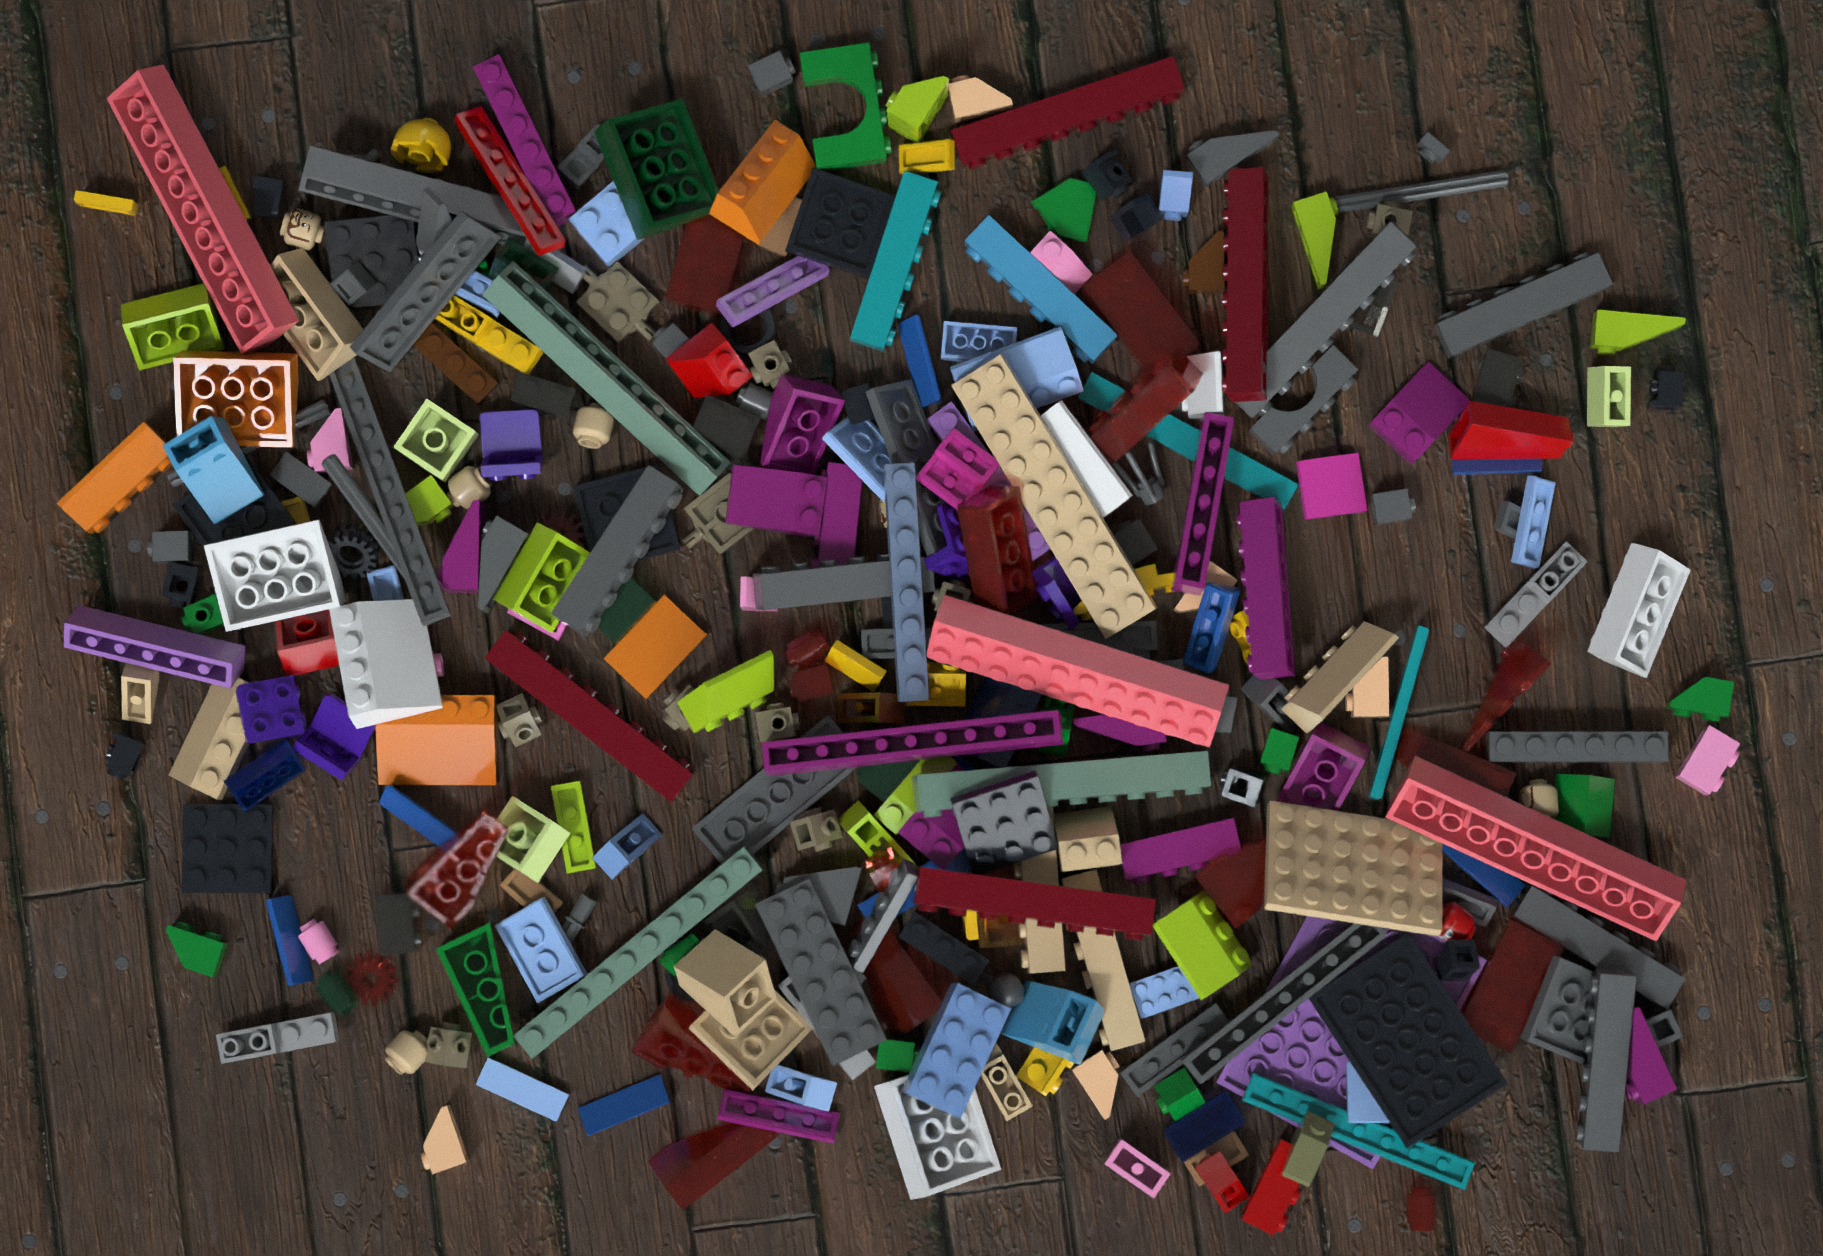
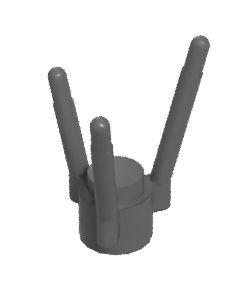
M1148 442L1147 446L1155 477L1152 474L1144 476L1131 452L1127 451L1125 453L1139 479L1136 483L1120 464L1108 454L1106 456L1107 460L1132 488L1136 497H1141L1145 505L1156 503L1165 496L1162 486L1166 482L1161 475L1152 442Z

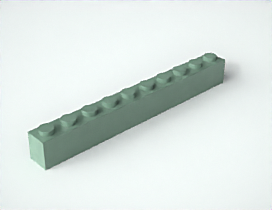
M514 261L495 278L482 294L699 496L731 463Z
M1208 751L922 774L912 777L915 813L923 812L924 817L942 816V810H953L950 800L952 797L1035 770L1047 807L1058 806V801L1069 800L1070 805L1087 804V798L1098 797L1099 803L1116 801V796L1127 795L1128 800L1145 799V793L1155 792L1156 798L1174 796V791L1185 790V795L1203 794V788L1211 787Z
M744 846L513 1035L514 1038L533 1059L764 870L763 865L750 849Z

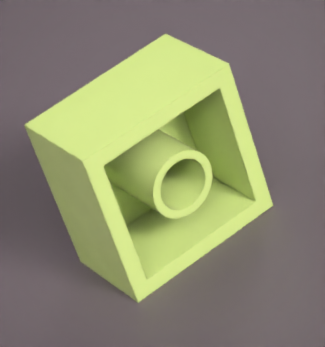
M426 399L394 445V448L444 483H447L479 434Z
M512 796L480 846L538 883L570 832Z

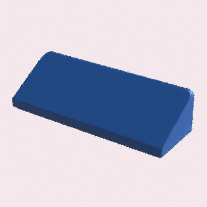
M915 315L900 322L898 329L911 379L922 408L939 404L941 396L920 316Z
M1451 459L1452 475L1542 472L1541 459Z
M1213 582L1206 583L1184 655V664L1208 674L1217 668L1240 589Z
M387 785L380 799V805L445 852L452 853L463 838L462 835L395 786Z
M1442 844V852L1488 893L1498 899L1504 907H1509L1524 888L1525 884L1517 877Z
M286 895L268 899L266 905L287 985L295 986L312 981L314 977L308 954L298 938L302 931L300 930L293 897Z
M659 1074L577 1109L588 1137L668 1104L671 1100Z

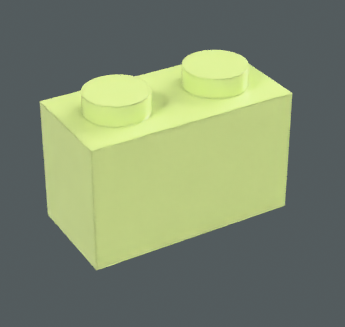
M1587 367V426H1630L1631 367Z

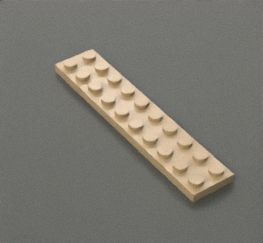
M1003 354L998 355L951 385L1105 639L1158 608Z

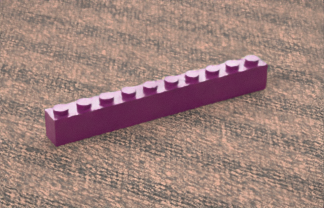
M1058 710L762 742L764 772L769 776L1063 745L1064 738L1061 714Z

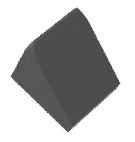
M358 261L330 283L348 306L376 284L375 280Z

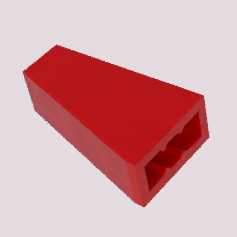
M1469 401L1448 435L1450 459L1561 458L1567 447L1569 448L1572 445L1574 434L1570 430L1569 417Z

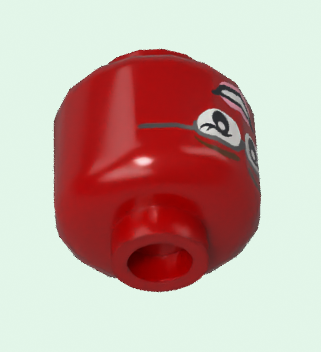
M1455 902L1442 905V932L1438 937L1445 942L1447 940H1470L1476 931L1473 914Z

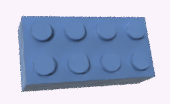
M951 983L901 1092L953 1117L961 1118L1011 1009L959 983Z

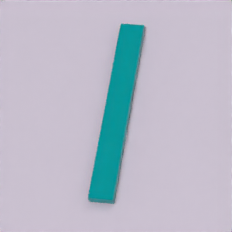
M1091 372L1083 387L1084 391L1079 394L1077 399L1194 462L1199 434L1198 429ZM1229 447L1224 479L1260 499L1276 498L1282 504V511H1284L1299 484Z
M1252 1073L1242 1098L1244 1102L1296 1123H1300L1306 1112L1309 1111L1335 1123L1331 1137L1463 1190L1467 1186L1475 1165L1474 1161L1422 1140L1406 1149L1394 1129L1379 1123H1347V1110L1255 1073Z

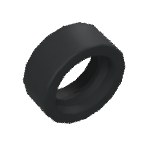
M769 308L759 313L765 322V331L763 336L752 344L738 342L731 333L730 323L722 314L720 333L726 338L737 354L749 356L748 353L773 341L775 336V320Z

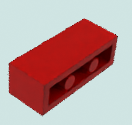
M1281 1138L1278 1139L1240 1216L1241 1220L1273 1236L1276 1230L1279 1232L1283 1230L1289 1217L1285 1215L1289 1204H1296L1302 1189L1298 1188L1300 1183L1281 1175L1290 1148V1143Z

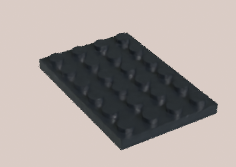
M1409 933L1308 998L1406 1149L1417 1144L1508 1085V1082Z

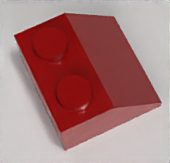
M710 323L665 358L694 398L730 395L753 377L732 346L713 323Z
M329 609L275 621L277 651L286 676L302 675L312 671L339 666Z

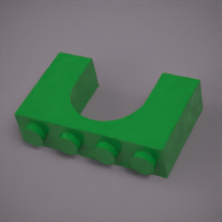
M868 42L801 52L800 60L804 87L829 83H845L856 88L866 103L865 117L856 129L842 135L813 139L817 169L827 172L887 163L886 154H891L892 152L889 136L883 137L882 125H887L885 107L879 108L877 98L883 96L881 79L874 78L873 68H879L876 50L870 51Z

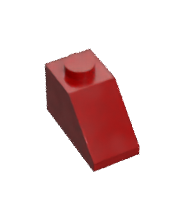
M1220 1151L1216 1154L1205 1156L1201 1159L1199 1165L1195 1167L1224 1213H1227L1250 1197Z

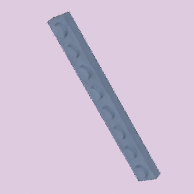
M914 462L883 464L898 702L929 700Z

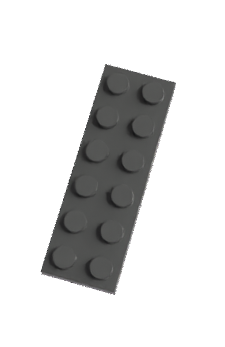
M461 210L384 306L376 313L375 317L358 335L350 348L355 354L391 372L500 240L501 236L490 227Z
M912 379L872 388L866 391V395L891 463L914 462L919 536L926 555L929 557L947 546L937 506L941 503L950 504L916 480L917 474L934 455L937 445Z
M827 715L801 738L844 733L831 717ZM858 767L778 776L767 775L763 768L695 825L692 830L721 865L744 846H747L755 854L790 825V822L797 819Z
M810 879L804 880L756 903L755 907L832 1067L886 1041L887 1039Z

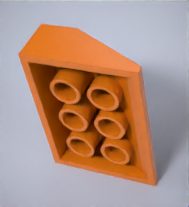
M182 350L173 358L176 437L210 416L225 418L239 446L294 447L299 386L298 353L249 352L241 355L240 352Z
M441 695L443 704L441 709L376 724L378 785H497L498 711L496 705H498V697L495 695Z

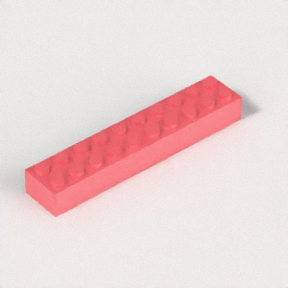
M164 64L139 69L107 97V100L241 355L266 348L298 323L299 319Z
M944 595L936 615L926 654L927 658L939 663H946L968 672L990 677L996 681L1012 684L1024 690L1034 691L1049 696L1052 699H1059L1081 708L1100 712L1109 717L1122 719L1137 726H1144L1206 747L1211 745L1229 689L1228 684Z
M1417 756L1413 758L1392 795L1386 818L1654 941H1657L1682 903L1686 879Z

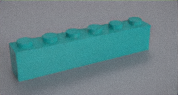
M904 171L850 336L851 342L882 352L885 351L886 345L892 346L897 331L892 326L895 317L901 319L906 303L901 301L904 290L910 291L915 274L910 273L913 262L919 263L924 248L919 243L922 234L928 235L933 219L928 218L931 206L937 208L942 191L937 190L938 181Z

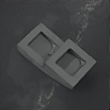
M599 124L578 143L577 148L557 167L556 171L577 190L605 162L594 133L600 126Z
M288 452L283 455L269 475L315 509L333 486V484Z

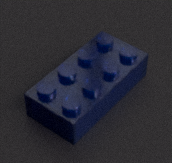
M284 739L251 763L224 780V783L242 810L246 812L302 774L306 769L292 747Z
M1223 1091L1162 1131L1180 1160L1184 1162L1246 1122L1228 1093Z

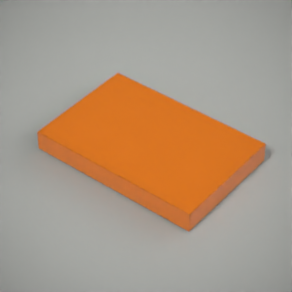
M663 595L603 659L647 700L708 635L667 596Z

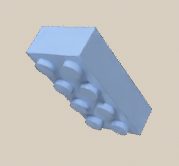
M944 321L941 360L965 362L1016 343L1017 327Z
M1179 966L1129 983L1140 1019L1199 999V996Z

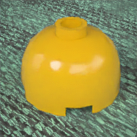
M423 118L411 120L403 124L395 135L390 151L393 157L402 165L404 160L409 163L418 165L416 171L438 173L442 171L443 166H447L452 146L448 133L435 120Z

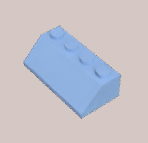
M1061 326L950 367L954 382L956 383L998 355L1003 354L1036 409L1084 391ZM963 406L965 415L968 419V422L972 430L977 431L978 429L976 425L974 424L965 407Z

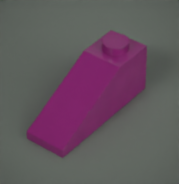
M1105 714L1072 720L1074 727L1134 747L1142 746L1143 752L1159 750L1160 744L1166 742V736L1162 732L1144 726H1137L1134 723L1109 717Z

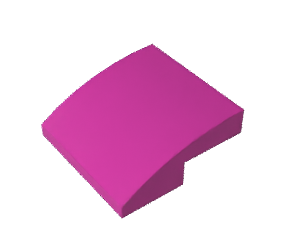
M953 428L937 447L934 455L917 474L916 480L964 514L1000 465L993 456Z
M1359 453L1296 462L1305 520L1367 511Z

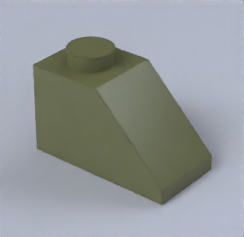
M1307 1111L1294 1131L1281 1175L1309 1187L1328 1147L1335 1123Z

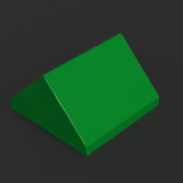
M1555 774L1554 787L1558 791L1559 814L1553 819L1592 837L1610 838L1615 779L1592 775Z

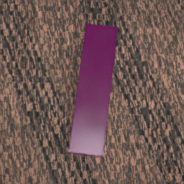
M724 1089L717 1120L834 1144L840 1113Z

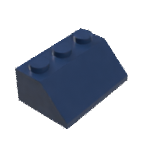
M985 676L964 720L1033 713L1042 694L1024 690L1018 686L996 681ZM1014 750L971 754L970 756L995 768H1006Z

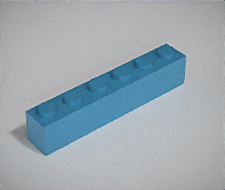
M990 215L965 239L964 245L967 247L965 250L967 255L976 263L981 260L989 268L986 272L998 283L1003 280L1010 287L1008 290L1009 294L1019 303L1024 300L1031 307L1029 312L1039 322L1042 323L1045 320L1053 329L1061 326L1065 339L1074 347L1072 352L1082 362L1085 363L1088 360L1093 364L1117 339L1118 335Z

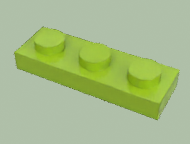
M581 781L551 786L557 823L570 832L562 845L567 874L596 869Z

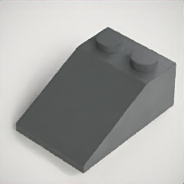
M498 516L495 517L494 521L489 519L481 532L484 538L481 544L478 608L488 615L496 603L493 600L495 594L529 537L528 533Z

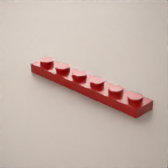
M482 106L456 114L455 124L537 255L540 256L563 248L566 242L565 238Z

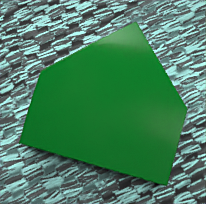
M1068 178L1058 182L1053 188L1030 201L1033 207L1038 209L1047 224L1048 232H1054L1058 237L1077 242H1087L1096 192L1089 182Z

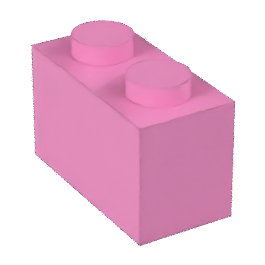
M1710 725L1704 726L1674 777L1703 795H1709L1712 791L1716 793L1725 779L1721 776L1727 766L1731 768L1740 754L1737 751L1740 743Z
M1119 1138L1103 1161L1106 1166L1152 1198L1157 1195L1171 1174L1121 1138Z

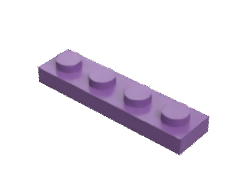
M797 256L719 298L716 307L730 325L735 327L828 276L830 269L824 264Z

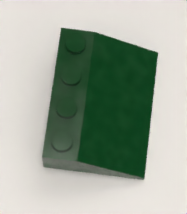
M683 98L607 119L594 131L637 240L666 232L709 215L719 188Z

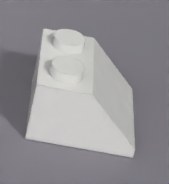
M1221 351L1187 356L1186 364L1181 365V382H1187V394H1182V411H1188L1189 419L1202 418L1205 412L1224 416V393L1222 390L1223 361Z

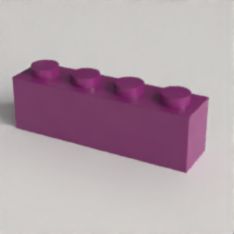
M828 462V469H822L821 476L827 477L820 536H815L814 545H820L819 556L813 557L812 567L819 566V561L837 559V564L848 563L847 558L855 557L863 480L847 464Z
M1234 818L1120 845L1125 880L1132 879L1133 884L1150 881L1149 875L1158 872L1161 873L1162 878L1179 874L1178 868L1188 865L1190 866V871L1208 867L1207 861L1218 859L1219 864L1237 860L1235 854L1242 853Z

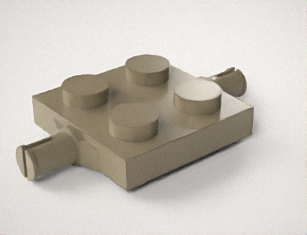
M618 261L607 272L599 276L587 265H584L583 267L587 270L583 279L590 285L587 292L576 302V305L618 345L629 334L637 330L649 342L652 341L656 331L646 323L649 313L659 304V300Z
M731 473L727 474L684 508L695 526V530L682 539L689 550L700 540L704 539L721 556L754 530V528L725 524Z

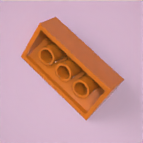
M774 120L717 193L709 214L759 245L807 183L812 169L817 168L800 135Z
M143 422L64 495L57 504L86 532L93 534L95 531L97 533L101 532L111 522L109 518L116 511L121 513L132 503L130 498L136 492H144L154 482L152 478L159 471L163 473L172 466L162 446L167 442L153 427Z

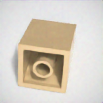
M1111 806L1053 814L1060 873L1122 864L1119 836Z
M716 929L706 938L702 939L694 949L682 957L674 966L680 987L734 1036H737L777 999L766 960Z

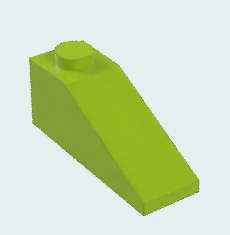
M1327 191L1295 201L1291 205L1318 290L1324 288L1327 283L1336 223L1335 215L1339 214L1335 199H1329Z
M1596 310L1593 313L1590 349H1598V354L1615 355L1616 351L1624 350L1682 327L1685 324L1686 318Z
M432 475L406 493L418 526L431 524L435 520L437 523L444 521L452 514L450 509L455 507Z
M952 757L921 760L873 816L894 834H897L915 813L912 777L922 774L950 772L958 762Z
M859 800L837 819L838 823L888 878L895 867L898 868L903 859L913 862L915 869L918 868L915 862Z

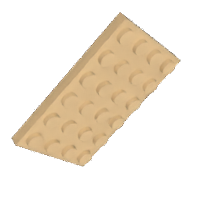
M1270 800L1267 805L1264 909L1439 936L1442 932V843L1390 819Z

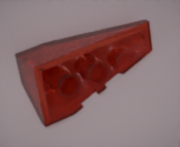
M1519 642L1515 646L1511 643L1499 654L1502 660L1495 668L1459 748L1462 753L1468 752L1495 723L1494 720L1502 716L1512 706L1515 698L1523 692L1525 693L1551 665L1547 659L1523 642Z
M1403 727L1399 736L1394 757L1407 769L1413 758L1417 756L1507 797L1517 774Z
M485 810L422 862L407 878L406 894L452 929L471 910L475 897L486 879L490 865L495 860L504 841L508 827Z
M1266 839L1255 845L1249 842L1242 846V851L1229 856L1226 853L1216 858L1195 875V878L1207 895L1214 901L1217 909L1235 929L1258 912L1264 904Z
M865 917L851 926L855 940L861 933ZM888 929L868 963L865 973L879 1017L896 1040H898L938 1011L942 1001Z
M667 996L653 1012L634 1044L631 1053L655 1067L666 1070L667 1066L684 1071L683 1076L692 1078L693 1075L709 1079L711 1085L748 1093L751 1088L689 1029L698 1016L692 1010Z
M731 1122L673 1142L648 1162L666 1190L683 1211L779 1135L775 1131Z

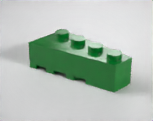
M488 923L436 948V953L487 1058L514 1045L491 925Z

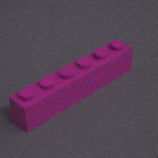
M498 54L473 66L526 178L557 227L569 222V218L576 211L500 55Z
M1205 412L1201 419L1172 581V591L1200 596L1205 588L1234 417Z
M1274 497L1240 502V512H1237L1236 517L1238 527L1242 529L1239 552L1241 557L1244 558L1245 567L1241 569V579L1243 585L1246 586L1247 597L1243 598V607L1249 619V626L1245 628L1247 642L1251 645V654L1248 655V667L1250 672H1253V675L1260 680L1295 676L1282 504Z

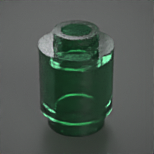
M329 971L318 979L317 983L319 985L316 991L333 1012L343 1016L354 1009L359 1003L356 998L357 993L340 972L332 973Z

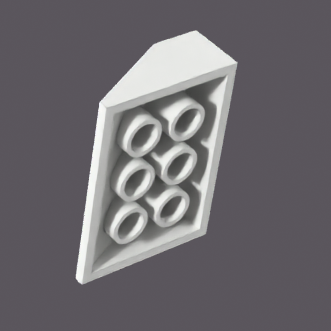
M1062 400L1041 415L1103 519L1133 496Z
M320 520L204 545L226 632L336 608L346 602L340 573Z
M412 599L362 601L329 609L348 715L356 729L443 708L428 626L423 627Z
M909 1074L874 1086L911 1200L927 1197L1001 1170L975 1088L961 1118H957L901 1092Z

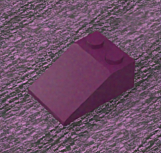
M1428 361L1368 426L1407 463L1412 465L1465 409L1471 400Z
M781 374L770 401L760 461L761 467L815 474L827 445L822 438L835 426L845 402L833 386Z
M732 465L725 524L807 538L820 536L827 477L800 472Z
M473 500L443 557V566H438L437 568L438 582L447 593L479 594L481 544L484 538L481 532L485 526V505L480 500Z
M1320 722L1311 730L1276 801L1339 811L1366 761L1370 746Z
M956 764V766L950 772H958L965 770L961 768L958 764ZM942 810V816L924 817L923 812L914 813L898 833L941 870H945L964 848L953 810Z
M1633 1006L1625 1095L1628 1099L1632 1098L1636 1103L1646 1104L1677 1089L1640 1007Z

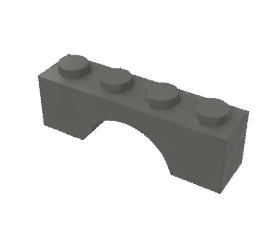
M1334 345L1310 369L1315 385L1311 401L1303 408L1291 412L1280 411L1271 407L1248 431L1273 456L1278 451L1284 454L1295 443L1292 437L1299 430L1304 434L1316 422L1312 417L1320 409L1325 413L1336 402L1333 396L1340 388L1346 392L1357 380L1353 375L1358 369Z

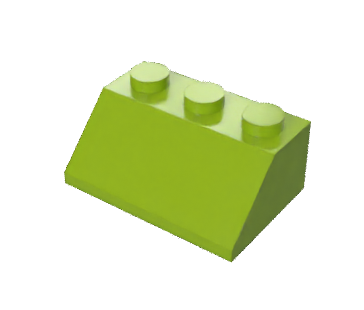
M941 76L905 85L899 93L894 91L886 103L888 128L914 143L921 142L948 97L949 79Z
M204 283L121 304L122 326L139 370L174 362L173 358L182 350L219 351L225 349L215 305Z
M537 522L493 600L553 633L559 621L551 612L586 561L590 552L558 532Z
M769 650L701 684L677 702L694 733L704 728L708 733L723 724L721 722L722 719L727 717L729 721H732L745 713L743 708L749 706L753 710L767 702L765 696L774 691V656L772 651Z
M1205 890L1182 903L1153 924V928L1201 1000L1253 965L1247 951L1241 947L1232 933L1231 927L1224 921L1216 909L1214 901L1207 895Z

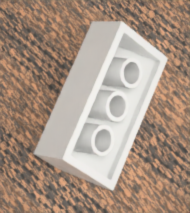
M1631 543L1617 580L1614 582L1606 607L1602 611L1595 634L1591 638L1587 652L1605 662L1647 678L1691 569L1660 550Z

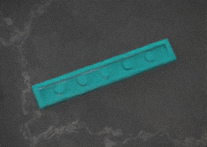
M1418 625L1414 630L1367 796L1372 799L1379 800L1383 796L1429 633L1428 628Z

